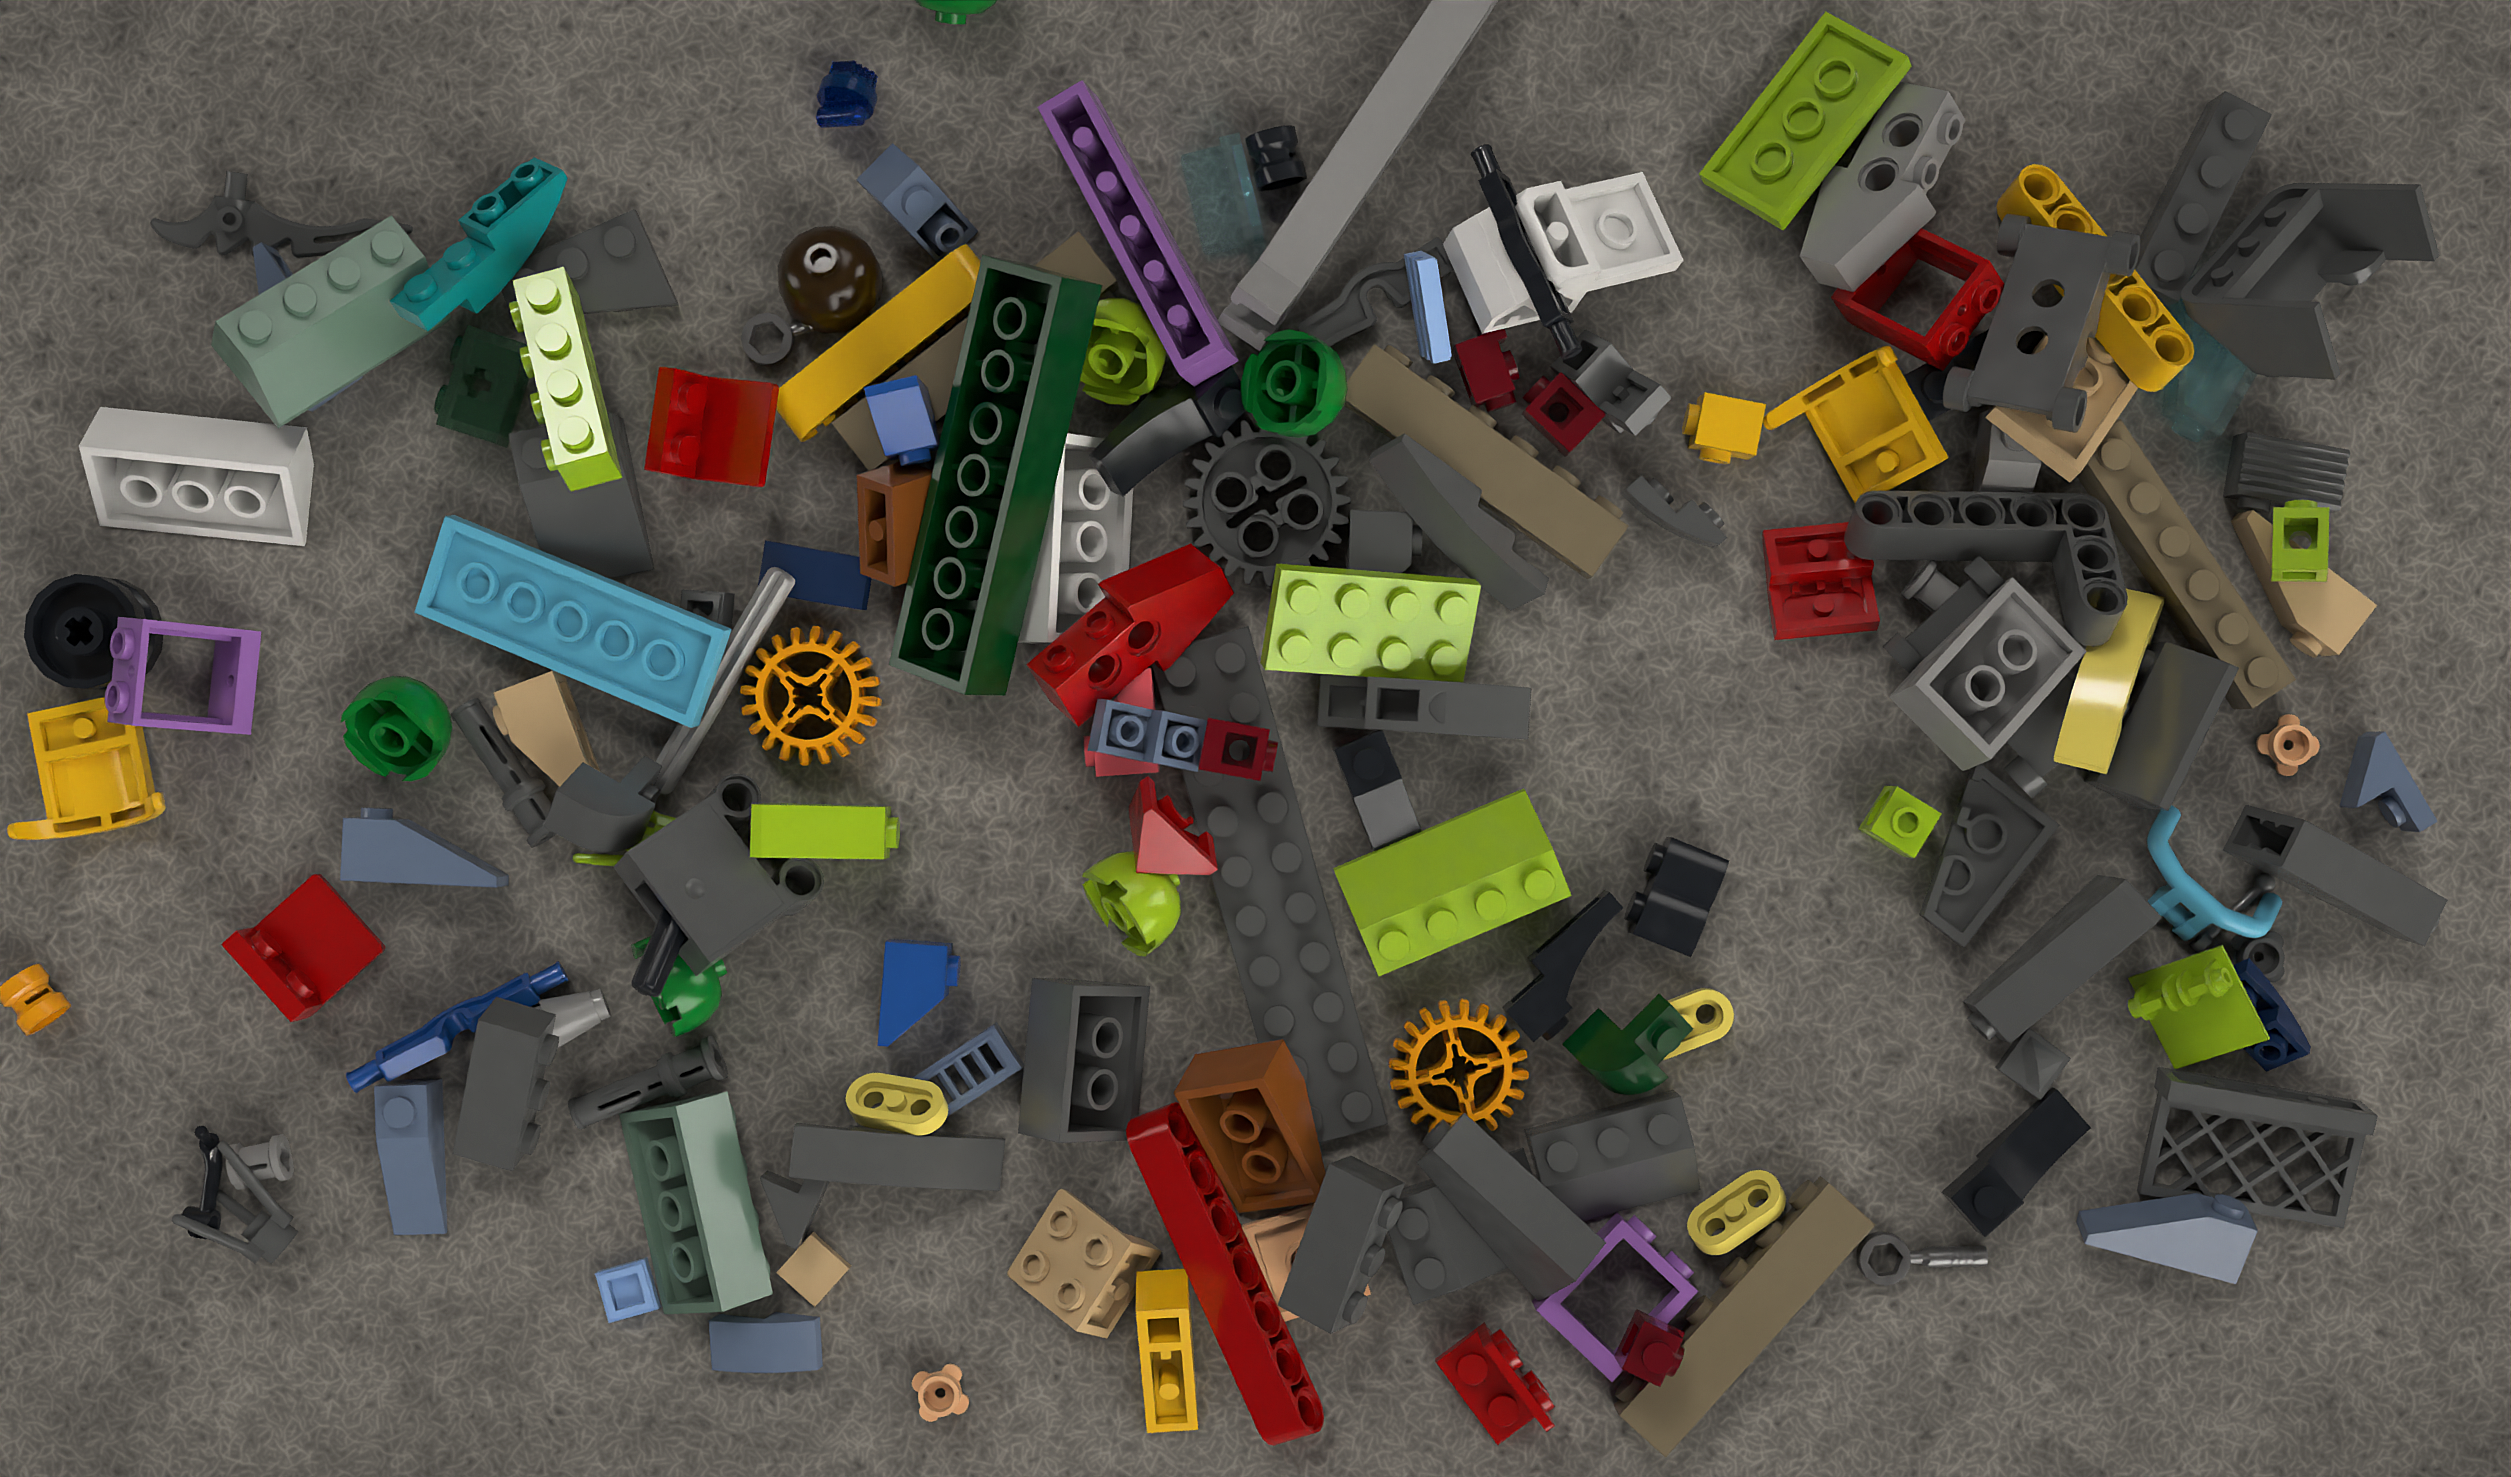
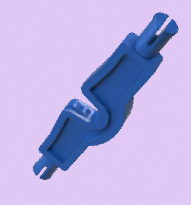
M557 961L555 964L531 977L526 972L482 996L474 997L452 1006L431 1019L422 1028L378 1050L375 1053L376 1059L351 1072H347L346 1078L353 1091L358 1093L363 1088L382 1078L389 1082L422 1064L446 1054L451 1050L454 1037L458 1033L470 1029L471 1032L476 1034L478 1019L496 997L529 1007L537 1004L540 1001L539 995L565 981H569L562 965Z

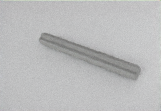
M771 567L767 570L733 628L700 725L690 728L678 723L658 756L656 762L662 765L655 786L661 789V794L667 795L674 790L793 588L795 579L784 570L777 567Z

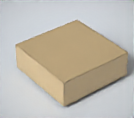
M812 1232L776 1273L815 1307L850 1269L851 1265L816 1233Z

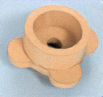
M2285 714L2279 717L2278 725L2269 734H2261L2257 738L2256 748L2260 754L2268 755L2273 760L2278 774L2292 776L2297 773L2298 765L2304 764L2311 756H2315L2318 753L2320 744L2318 739L2312 736L2308 729L2300 725V720L2297 716ZM2286 740H2289L2292 743V748L2290 750H2286L2284 748V742Z
M946 1364L940 1371L933 1373L919 1371L914 1376L912 1387L918 1392V1401L921 1406L919 1414L924 1420L933 1422L938 1417L947 1416L952 1412L960 1415L967 1410L969 1397L962 1392L960 1384L962 1371L957 1365ZM938 1388H943L945 1390L944 1397H938L936 1395V1390Z

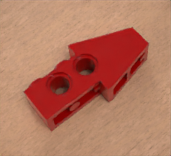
M1191 543L1102 580L1098 585L1105 598L1026 664L1049 701L1078 727L1095 714L1097 699L1111 700L1151 664L1154 663L1163 672L1170 668L1234 594L1221 567Z

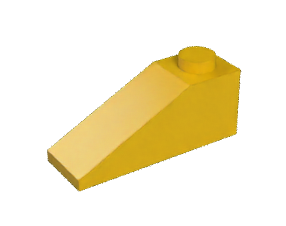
M1185 1269L1136 1271V1321L1147 1433L1198 1430L1188 1275Z

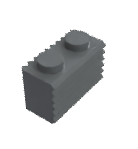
M2250 432L2233 436L2223 497L2238 500V509L2245 511L2254 510L2259 513H2268L2270 505L2284 507L2285 502L2292 500L2315 501L2318 503V507H2330L2329 513L2338 512L2341 508L2342 491L2345 487L2344 480L2347 476L2346 469L2349 465L2350 450Z

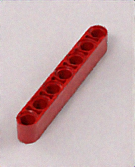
M1174 1102L1132 1118L1126 1128L1127 1141L1259 1434L1267 1444L1275 1446L1319 1432L1324 1423V1412L1319 1396L1223 1184L1180 1104Z

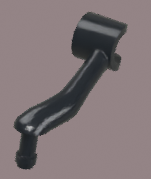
M198 1126L194 1133L200 1139L199 1147L205 1164L200 1207H186L181 1215L219 1230L221 1216L219 1211L216 1210V1201L223 1169L222 1153L218 1149L220 1141L217 1134L209 1133L205 1126ZM188 1230V1234L191 1237L207 1239Z

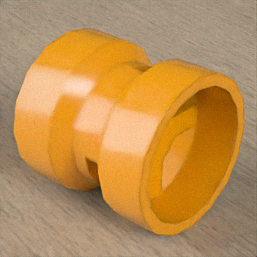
M35 964L22 970L0 986V1003L3 1007L13 1009L17 1015L16 1024L25 1036L45 1028L71 1007L62 992H55L48 984L49 974L41 964Z

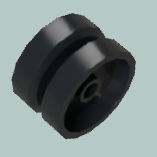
M74 574L54 580L36 595L26 614L24 639L30 659L45 677L64 687L106 690L108 684L112 681L114 658L110 651V641L114 630L117 628L118 617L162 621L158 607L144 590L125 580ZM149 633L145 675L152 670L162 651V634Z

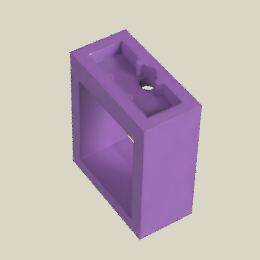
M118 617L117 628L114 630L110 641V651L114 662L112 681L108 684L105 692V706L108 710L107 722L132 726L251 735L261 631ZM149 633L215 640L207 717L142 712Z
M1618 1212L1596 1233L1606 1244L1577 1281L1541 1301H1538L1536 1298L1532 1300L1535 1309L1611 1382L1623 1371L1614 1357L1618 1347L1613 1351L1563 1303L1564 1299L1624 1238L1674 1286L1648 1314L1667 1324L1698 1292L1688 1280L1694 1271L1672 1250L1666 1257L1658 1252L1650 1244L1657 1236L1635 1215L1627 1222Z

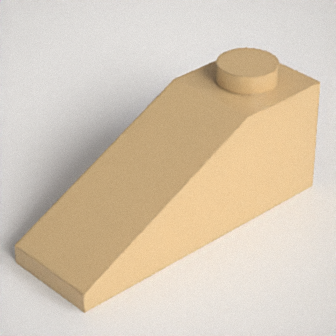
M2254 510L2236 514L2231 523L2280 624L2293 634L2290 642L2300 651L2314 658L2318 654L2321 656L2340 655L2377 605L2329 568L2327 582L2271 581L2273 525ZM2292 539L2290 540L2289 544L2293 549H2303Z
M550 671L494 692L498 705L493 706V715L503 735L509 734L511 742L559 787L582 762L600 772L565 675L556 671Z

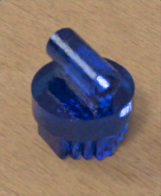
M854 60L833 62L829 74L822 79L817 93V100L822 106L818 108L816 113L818 125L821 128L864 125L865 120L873 115L877 103L875 89L878 76L875 72L869 71L867 67L857 64Z

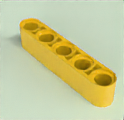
M2032 164L2026 166L1997 202V214L2001 221H2003L2006 214H2015L2030 217L2033 225L2107 236L2059 176L2043 165ZM2135 269L2129 277L2110 274L2101 305L2095 337L2138 388L2150 392L2162 390L2193 359L2195 352L2193 342ZM2053 284L2058 292L2064 296V290L2060 286Z
M967 244L958 247L779 388L776 411L800 442H805L818 433L815 428L822 423L825 427L857 403L858 399L856 396L862 391L865 393L864 387L882 383L899 369L896 364L902 360L906 363L938 339L939 336L936 333L944 327L948 331L969 314L981 261Z

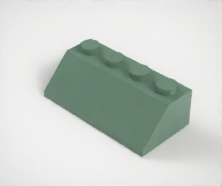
M391 215L216 320L211 346L273 423L280 428L440 328L451 317L448 314L429 331H426L400 317L392 306L390 300L404 289L405 284L411 278L424 273L429 268V265L422 252Z
M728 1092L703 1094L619 1113L664 1314L724 1312L772 1295L773 1291L769 1278L770 1265L762 1247L758 1229L759 1216L752 1203L747 1180V1163L741 1154L735 1127L736 1114L730 1104Z

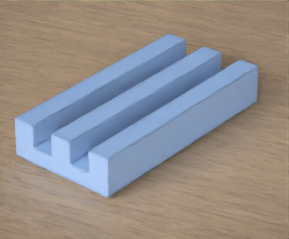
M1423 251L1404 254L1420 356H1425V359L1430 360L1433 364L1448 361L1452 354L1437 259Z

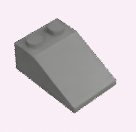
M2012 577L2000 586L1924 658L1889 698L1964 771L1991 760L2087 651Z

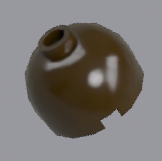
M837 226L814 227L797 235L784 249L778 264V288L790 315L795 320L811 326L814 331L820 333H841L858 326L870 316L869 311L875 306L877 298L880 300L883 293L882 271L871 247L853 231Z

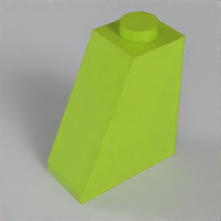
M798 803L751 804L750 857L890 858V848L899 847L900 820L899 817H891V806Z

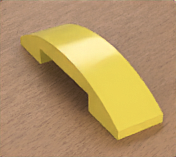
M2126 589L2128 596L2127 606L2109 641L2100 646L2086 647L2087 652L2083 655L2054 754V762L2107 774L2121 733L2122 718L2147 644L2150 645L2165 597Z

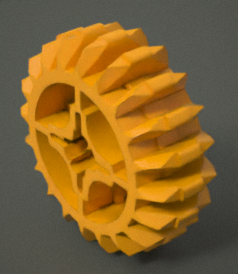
M795 627L791 629L792 645L790 646L781 635L776 634L771 638L772 644L777 651L775 655L764 648H758L756 655L766 664L763 669L751 665L746 666L745 673L758 678L756 686L743 685L740 688L741 694L756 697V704L745 705L741 708L742 714L755 715L759 713L761 720L753 723L749 727V731L752 735H757L768 729L770 734L764 739L762 744L765 750H772L780 741L783 742L779 756L781 760L789 761L793 757L796 748H798L800 765L809 766L811 764L813 750L817 751L821 764H830L832 762L831 746H834L841 757H847L851 754V751L844 739L849 736L858 744H863L867 740L864 733L856 727L859 722L871 727L876 725L877 719L871 715L864 714L866 705L872 707L881 706L882 699L875 696H866V688L877 687L881 684V681L876 676L863 679L861 672L869 669L873 665V661L869 657L862 658L857 662L852 660L860 649V645L857 642H850L841 651L839 649L843 639L841 632L833 631L829 635L826 644H824L822 627H812L809 642H806L802 629ZM806 653H822L832 658L825 668H821L810 677L801 675L786 664L791 659ZM843 671H845L849 679L852 691L851 706L847 716L841 712L842 710L836 705L832 696L833 688ZM776 676L780 679L779 682L788 690L789 703L782 712L783 717L779 721L774 714L771 704V689ZM796 683L808 687H815L821 683L822 693L817 695L823 696L821 704L825 708L807 705L800 709L802 707L800 699L804 698V696H799L802 688ZM814 714L821 717L824 721L830 722L836 728L832 733L812 740L800 738L790 733L797 724H801L807 717Z
M1461 998L1459 1000L1458 1014H1451L1448 1002L1440 1000L1438 1008L1442 1017L1434 1020L1430 1011L1423 1007L1419 1010V1014L1426 1023L1424 1027L1419 1030L1409 1020L1403 1025L1405 1030L1413 1036L1412 1041L1409 1043L1402 1038H1395L1393 1041V1046L1397 1050L1406 1053L1405 1059L1394 1057L1388 1061L1389 1068L1404 1071V1075L1390 1080L1391 1088L1395 1090L1408 1088L1409 1090L1397 1100L1399 1107L1404 1109L1417 1103L1418 1106L1412 1112L1410 1119L1417 1125L1427 1115L1432 1116L1428 1124V1132L1442 1119L1450 1124L1464 1113L1474 1122L1484 1119L1491 1131L1496 1130L1498 1125L1491 1113L1498 1108L1504 1116L1510 1118L1514 1111L1504 1102L1505 1097L1508 1095L1516 1100H1522L1524 1097V1092L1521 1089L1511 1085L1512 1079L1523 1081L1529 1078V1072L1526 1069L1513 1067L1514 1062L1522 1061L1528 1057L1527 1051L1524 1048L1512 1050L1508 1048V1046L1520 1038V1034L1516 1029L1500 1035L1498 1032L1505 1026L1507 1018L1500 1013L1488 1024L1485 1020L1489 1014V1006L1484 1003H1480L1475 1015L1470 1016L1469 1001L1467 999ZM1457 1027L1470 1028L1483 1033L1493 1041L1498 1051L1489 1054L1484 1052L1472 1054L1465 1051L1462 1047ZM1442 1031L1444 1043L1442 1057L1438 1062L1426 1066L1425 1069L1416 1070L1417 1059L1422 1048L1434 1035ZM1452 1044L1455 1045L1457 1054L1462 1056L1464 1063L1471 1060L1474 1064L1471 1069L1466 1070L1464 1073V1094L1460 1084L1455 1082L1453 1075L1448 1078L1444 1075L1445 1070L1450 1069L1453 1064ZM1501 1067L1495 1089L1486 1100L1475 1106L1473 1094L1475 1081L1480 1076L1491 1073V1069ZM1431 1084L1432 1086L1446 1085L1451 1087L1455 1091L1460 1110H1449L1435 1105L1423 1095L1419 1086Z

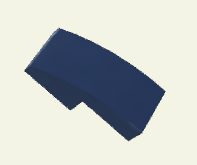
M765 540L758 586L767 570L771 567H777L789 573L795 579V584L787 596L789 598L867 610L872 578L860 574L859 556Z
M2250 958L2234 964L2233 966L2270 1037L2267 1041L2243 1049L2266 1072L2310 1054L2311 1046L2300 1025L2282 997Z

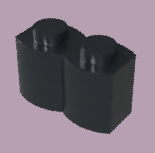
M1666 837L1663 846L1654 843L1644 866V872L1651 874L1643 893L1634 892L1625 913L1624 919L1631 922L1628 933L1691 957L1704 929L1710 908L1724 879L1729 860L1673 837Z

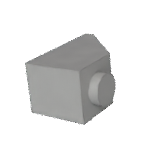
M1991 409L1979 414L1973 492L2032 493L2040 470L2041 460L1985 418Z

